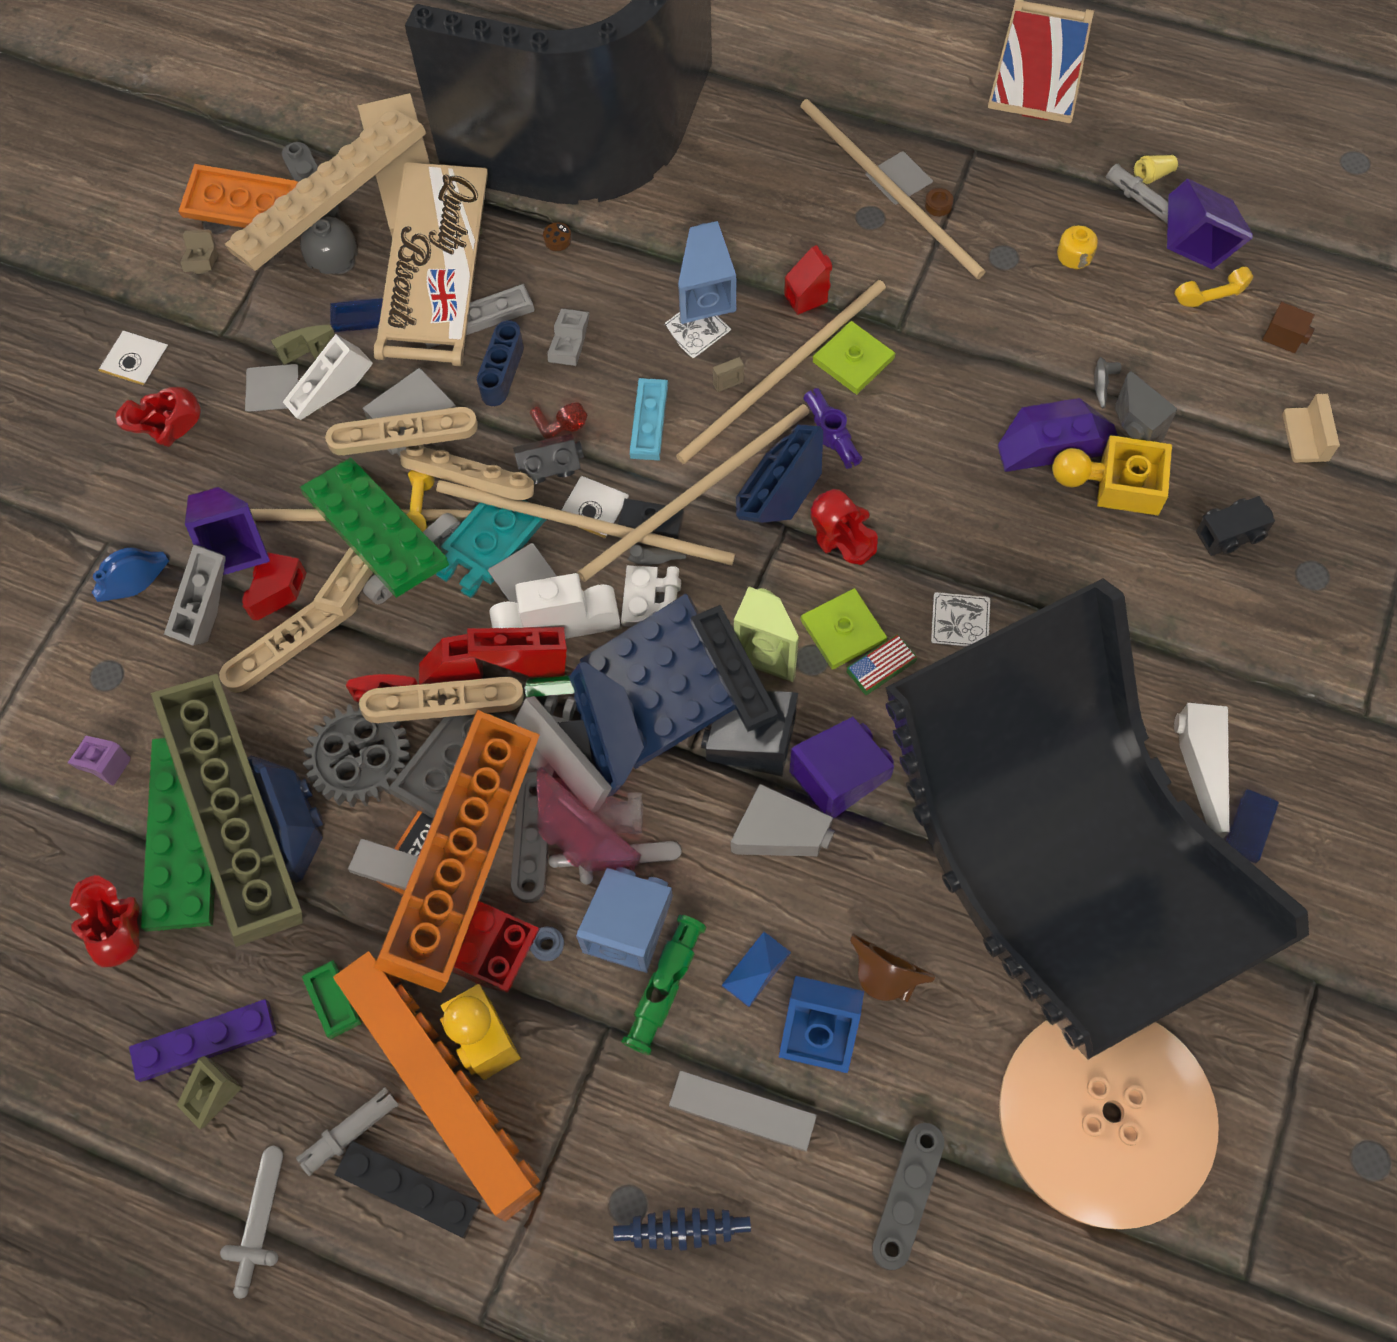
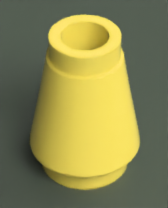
M1174 155L1143 156L1135 163L1134 174L1135 177H1141L1145 184H1150L1176 171L1178 161Z

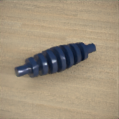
M685 1207L677 1208L678 1221L671 1222V1212L669 1209L663 1211L662 1223H657L656 1212L648 1214L647 1224H642L641 1215L633 1217V1223H630V1225L613 1226L614 1242L631 1240V1242H634L635 1248H643V1240L649 1239L650 1249H658V1238H664L665 1250H672V1237H678L680 1251L687 1250V1236L694 1237V1248L696 1249L702 1247L701 1235L709 1236V1246L717 1244L716 1234H723L725 1243L731 1241V1235H735L734 1233L751 1232L750 1216L733 1217L729 1215V1210L722 1209V1218L715 1219L714 1209H707V1219L700 1220V1208H692V1220L686 1221Z

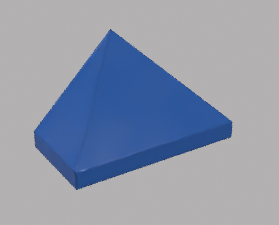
M763 932L724 981L722 987L746 1006L750 1007L791 952L767 933Z

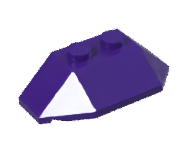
M1076 398L1022 407L998 443V450L1004 471L1009 472L1051 465L1060 452L1070 448L1080 449L1090 458L1102 456L1110 435L1118 436L1112 422L1082 399Z

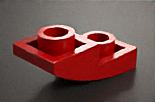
M377 674L350 679L347 681L346 687L353 700L359 703L363 694L369 690L418 685L413 677Z

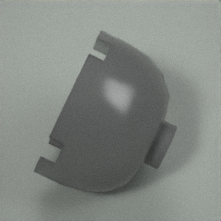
M323 216L300 236V249L306 264L311 269L312 267L319 269L320 273L333 274L343 271L351 265L350 260L354 255L357 257L358 244L348 224L337 217Z

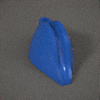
M132 547L118 550L105 558L99 570L94 572L93 579L96 581V585L92 594L97 602L137 595L150 586L168 564L169 559L164 552H149Z

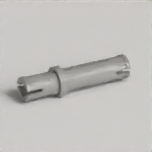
M1115 164L1108 172L1106 179L1122 189L1127 198H1134L1168 224V201L1146 186L1141 177H1134L1119 164Z
M384 1087L383 1090L331 1131L326 1129L321 1133L323 1137L302 1154L298 1155L296 1160L298 1163H301L300 1166L306 1174L311 1176L314 1171L334 1155L339 1157L343 1154L344 1147L393 1108L399 1106L389 1090Z

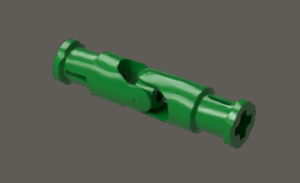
M678 916L677 922L679 924L671 941L666 942L660 955L657 972L653 973L634 1012L636 1018L627 1037L622 1038V1044L641 1054H651L652 1049L650 1045L657 1029L663 1027L679 990L680 980L688 971L695 955L693 949L700 933H705L707 927L703 923L690 916ZM654 988L660 991L662 995L667 996L661 1002H652Z

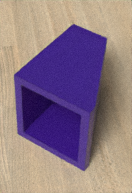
M1188 178L1169 194L1168 250L1213 270L1253 238L1250 228L1232 199Z
M219 487L188 496L185 526L193 545H198L226 556L223 575L270 562L248 503Z
M851 717L791 748L789 772L820 811L834 819L890 779L894 769V761L885 748L880 749L872 740L873 735L870 729L864 723L859 724L854 717Z

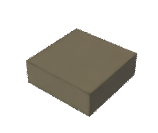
M740 357L713 367V385L717 392L744 382V364Z

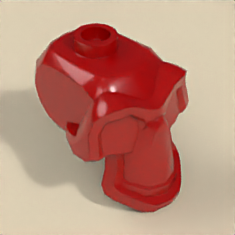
M169 387L157 394L145 395L141 398L140 405L132 400H127L116 412L115 417L121 429L133 433L149 434L155 439L156 443L170 447L176 439L185 435L198 422L201 409L198 399L187 388Z
M839 489L829 490L816 497L810 515L817 531L816 539L821 549L825 553H830L832 549L838 547L847 562L858 565L865 564L866 561L876 554L878 545L877 533L863 525V522L870 516L869 511L863 507L856 506Z
M93 875L79 881L74 887L70 899V907L82 917L71 924L73 933L84 940L90 957L100 967H115L131 960L138 952L140 944L137 924L140 908L136 898L118 899L115 886L98 875Z

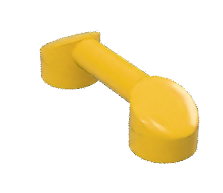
M1241 267L1228 276L1229 284L1200 291L1195 281H1188L1180 285L1174 294L1181 305L1197 307L1211 300L1234 294L1236 296L1240 295L1253 280V274L1248 267Z
M410 470L408 477L412 485L410 511L406 515L423 532L428 528L426 520L422 515L424 491L429 490L434 485L435 479L434 476Z

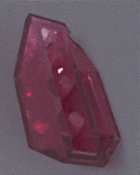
M542 767L537 771V828L540 829L538 831L539 835L548 844H557L564 851L563 855L569 863L575 867L581 866L586 871H606V868L616 870L617 867L633 870L639 865L642 855L637 850L632 848Z

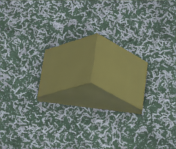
M202 1056L198 1059L177 1106L199 1129H202L242 1087L220 1064Z

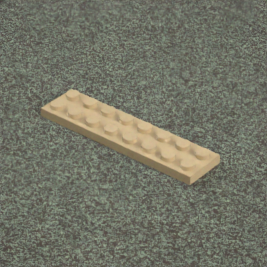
M395 109L385 113L374 126L363 130L360 133V137L355 141L343 146L335 157L319 165L316 172L308 178L299 181L296 187L287 195L279 197L272 207L256 215L253 218V222L243 230L236 231L231 236V239L225 243V246L230 253L256 271L427 134L423 125Z

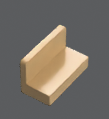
M1316 394L1308 408H1286L1282 414L1292 461L1295 463L1330 461L1340 444L1328 394Z

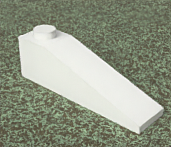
M1187 703L1181 713H1177L1175 717L1174 730L1175 733H1179V746L1206 823L1214 832L1224 838L1229 833L1228 707Z

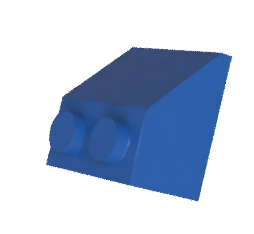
M795 976L779 1058L848 1073L861 1016L864 991Z

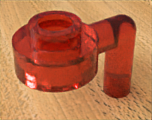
M578 402L570 403L561 408L556 414V421L550 425L540 407H535L530 411L531 417L545 439L553 438L563 430L574 432L581 429L588 416L582 404Z

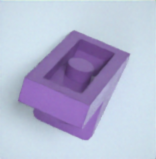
M85 736L68 761V764L78 770L94 774L109 785H114L130 762V757L115 742Z

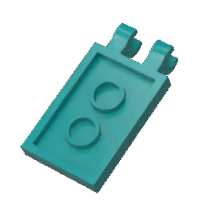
M479 503L441 546L442 553L447 557L449 566L436 573V576L447 582L453 576L458 564L462 565L470 572L459 583L463 587L461 592L472 598L483 580L490 585L495 581L488 572V569L521 550L547 519Z

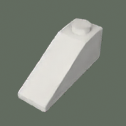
M335 334L283 403L297 419L302 420L356 386L373 363L360 348Z

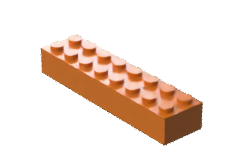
M477 710L373 968L439 993L442 992L448 983L540 734Z
M369 951L333 976L334 980L493 1214L506 1222L541 1194L536 1187L541 1180L529 1163L527 1164L524 1159L519 1162L515 1157L520 1150L508 1133L506 1134L503 1129L499 1132L497 1131L495 1125L499 1120L491 1108L482 1099L478 1102L476 1101L474 1096L479 1091L462 1070L456 1072L454 1068L459 1063L449 1048L441 1040L438 1043L435 1042V1039L439 1037L438 1032L422 1012L415 1013L420 1007L402 984L396 985L401 979L373 968L377 959Z

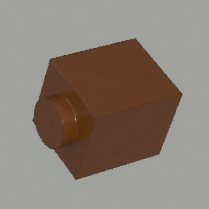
M1281 301L1262 341L1296 353L1301 343L1307 345L1315 328L1311 327L1310 324L1315 314Z

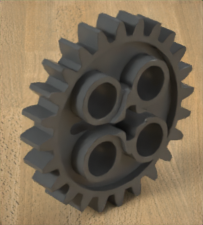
M349 704L346 714H342L340 710L335 709L336 718L332 720L324 716L323 719L326 723L324 728L317 725L314 726L318 736L307 737V740L313 747L306 748L303 751L308 758H311L303 762L306 769L311 770L306 775L311 782H315L313 786L317 792L323 791L322 794L327 800L334 796V800L338 805H341L347 798V802L351 807L355 806L357 799H360L364 806H368L369 797L371 796L380 802V792L384 790L390 794L389 785L395 781L398 773H401L406 765L402 762L411 760L409 752H406V750L411 748L410 742L405 739L408 734L404 728H400L401 723L399 721L386 723H371L363 717L360 707L358 711H354L351 704ZM373 730V733L368 738H360L363 732ZM343 744L341 750L336 753H330L332 747ZM360 752L361 756L356 758L355 754ZM386 757L381 765L372 766L376 758ZM356 771L350 780H342L347 772Z

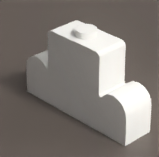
M577 573L518 583L515 585L518 603L501 602L490 608L492 628L564 627L565 639L621 629L613 587L609 585H596L582 591L579 574Z

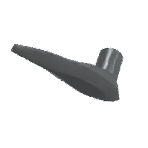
M1100 357L1095 368L1094 385L1099 403L1103 409L1106 407L1108 374H1120L1121 364L1119 362H1106L1104 358Z
M633 545L630 548L631 555L627 560L637 564L655 565L674 559H686V554L659 547L642 549L639 545Z

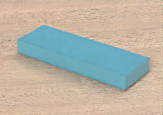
M639 378L630 459L660 460L668 380Z

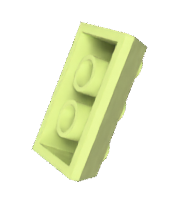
M748 587L734 618V631L755 669L793 682L796 673L799 636L779 597L766 589Z

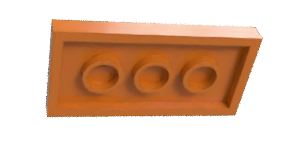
M194 164L178 212L183 218L245 228L253 222V218L256 215L265 212L274 205L279 197L287 195L292 191L298 181Z

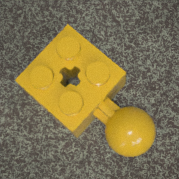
M1110 435L1102 454L1101 463L1091 462L1090 457L1084 451L1070 448L1056 456L1052 465V471L1057 482L1065 487H1078L1088 479L1099 481L1098 507L1159 516L1168 498L1172 444Z
M480 984L440 1005L444 1012L440 1021L447 1036L455 1044L461 1045L456 1052L463 1066L469 1070L471 1075L477 1073L485 1080L521 1059L491 1000Z

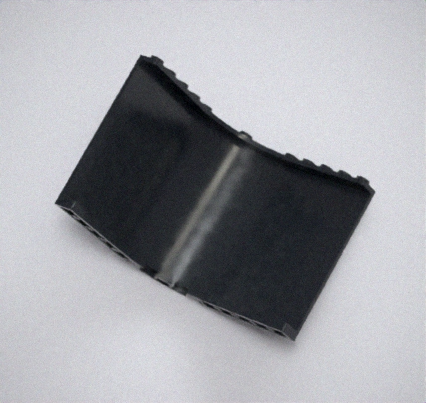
M631 0L620 11L602 21L566 30L529 28L416 4L413 7L405 23L439 165L485 168L488 172L486 188L557 204L575 205L579 204L581 200L598 199V202H603L626 195L654 178L653 174L662 168L663 165L667 166L676 154L712 65L711 0Z
M1104 578L885 687L889 700L886 703V709L896 727L893 730V736L902 751V756L899 757V760L909 778L906 787L916 804L912 810L918 823L924 827L933 851L945 873L942 875V880L950 893L955 892L973 923L983 936V943L988 953L993 958L999 957L1007 975L1011 979L1017 978L1027 998L1031 1002L1035 1000L1038 1002L1047 1021L1051 1025L1057 1024L1062 1030L1068 1045L1072 1049L1078 1048L1087 1060L1309 936L1308 911L1205 824L1185 800L1178 802L1167 787L1172 782L1157 757L1150 758L1144 741L1149 739L1140 711L1125 596L1121 590Z

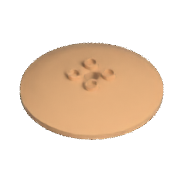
M1045 1021L1022 1041L1009 1061L1003 1076L999 1099V1118L1003 1139L1013 1164L1027 1185L1039 1198L1053 1209L1077 1222L1093 1227L1120 1230L1151 1225L1166 1219L1184 1207L1197 1194L1212 1168L1218 1144L1219 1124L1217 1107L1210 1083L1198 1061L1188 1048L1174 1034L1156 1022L1087 1060L1078 1048L1072 1049L1068 1045L1062 1030L1057 1024L1051 1025L1048 1021ZM1105 1103H1114L1119 1107L1121 1111L1119 1122L1112 1123L1106 1120L1102 1111Z

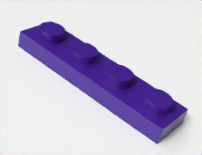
M264 999L129 1046L135 1080L143 1082L197 1063L198 1059L202 1056L212 1058L277 1035L269 1001Z

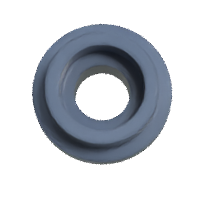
M549 926L541 927L530 950L537 959L552 961L562 953L564 939L557 929ZM544 940H552L553 946L551 949L544 950L541 948Z

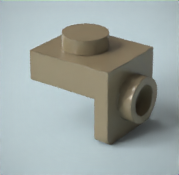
M209 229L185 231L183 239L186 251L180 261L183 272L193 271L196 274H202L212 270L218 257L212 231Z

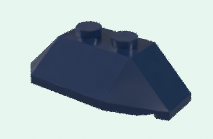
M797 425L792 429V434L781 439L765 454L736 496V516L739 520L763 523L791 520L822 474L823 429L821 426Z
M581 662L573 670L569 678L574 689V698L580 720L584 721L590 741L594 766L612 787L607 796L610 797L625 783L644 749V738L642 731L637 728L634 718V706L631 699L627 696L625 687L588 663Z
M251 755L247 759L287 872L297 883L303 880L323 839L319 828L324 825L318 808L311 807L308 798L313 797V793L306 778L301 780L294 770Z

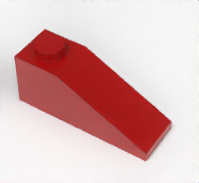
M564 627L467 628L468 656L530 677H563L565 675L567 647Z

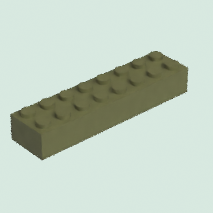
M218 674L151 693L154 708L235 947L302 924V911Z

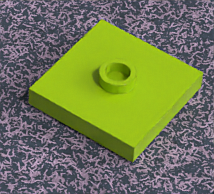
M850 321L813 356V363L857 395L894 360L895 352L857 324Z
M855 588L802 614L800 617L802 624L832 670L887 641V636Z

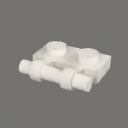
M627 565L621 617L623 627H633L677 599V592L681 590L679 568L668 567L666 577L658 578V567ZM656 592H665L664 602L655 603Z

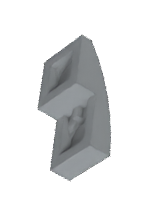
M568 309L560 310L554 325L555 336L548 350V362L577 365L586 335L589 312Z

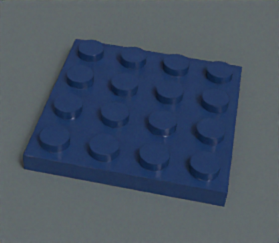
M687 594L679 597L580 659V662L588 663L625 687L627 696L631 699L634 706V718L637 728L642 731L644 738V749L633 767L635 769L735 710L727 691L691 624V617L699 613Z

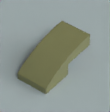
M318 325L286 333L271 340L279 359L283 365H286L308 352L311 353L314 359H317L335 333L331 325Z

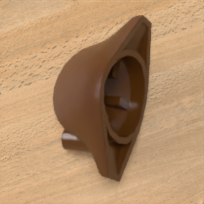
M852 933L850 940L859 957V982L864 991L871 997L882 1001L900 998L908 1002L918 984L934 981V974Z

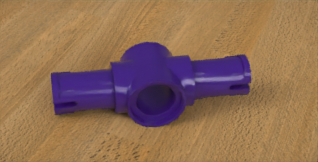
M819 388L813 389L815 395H813L811 390L808 391L803 399L814 414V422L823 429V445L830 447L838 453L846 469L852 468L851 462L854 466L860 464L862 456L851 441V434L846 428V415L842 411L830 407Z

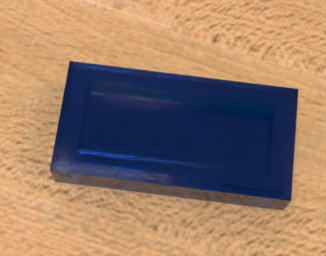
M383 298L330 303V325L334 332L379 328Z
M1249 789L1243 792L1226 842L1255 864L1260 861L1279 802Z

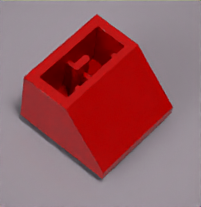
M478 901L452 972L481 986L508 993L540 929Z

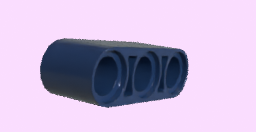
M506 320L500 322L495 327L480 367L477 383L482 401L486 405H501L508 396L524 350L521 330L516 322Z

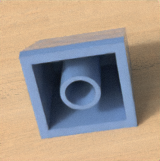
M718 221L703 223L689 229L678 282L681 324L736 311V273Z
M617 867L616 870L606 868L576 935L582 953L647 973L673 898L672 888L668 887V883L662 879L649 877L648 880L636 877L635 872L623 867Z

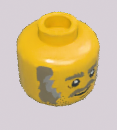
M1077 225L1066 229L1061 235L1057 250L1059 261L1073 269L1088 266L1093 260L1097 249L1098 239L1096 234L1086 226Z

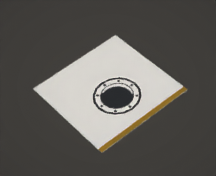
M122 331L98 371L144 385L168 345Z
M581 476L562 511L614 523L622 509L624 498L627 499L629 495ZM581 528L603 538H606L607 534Z

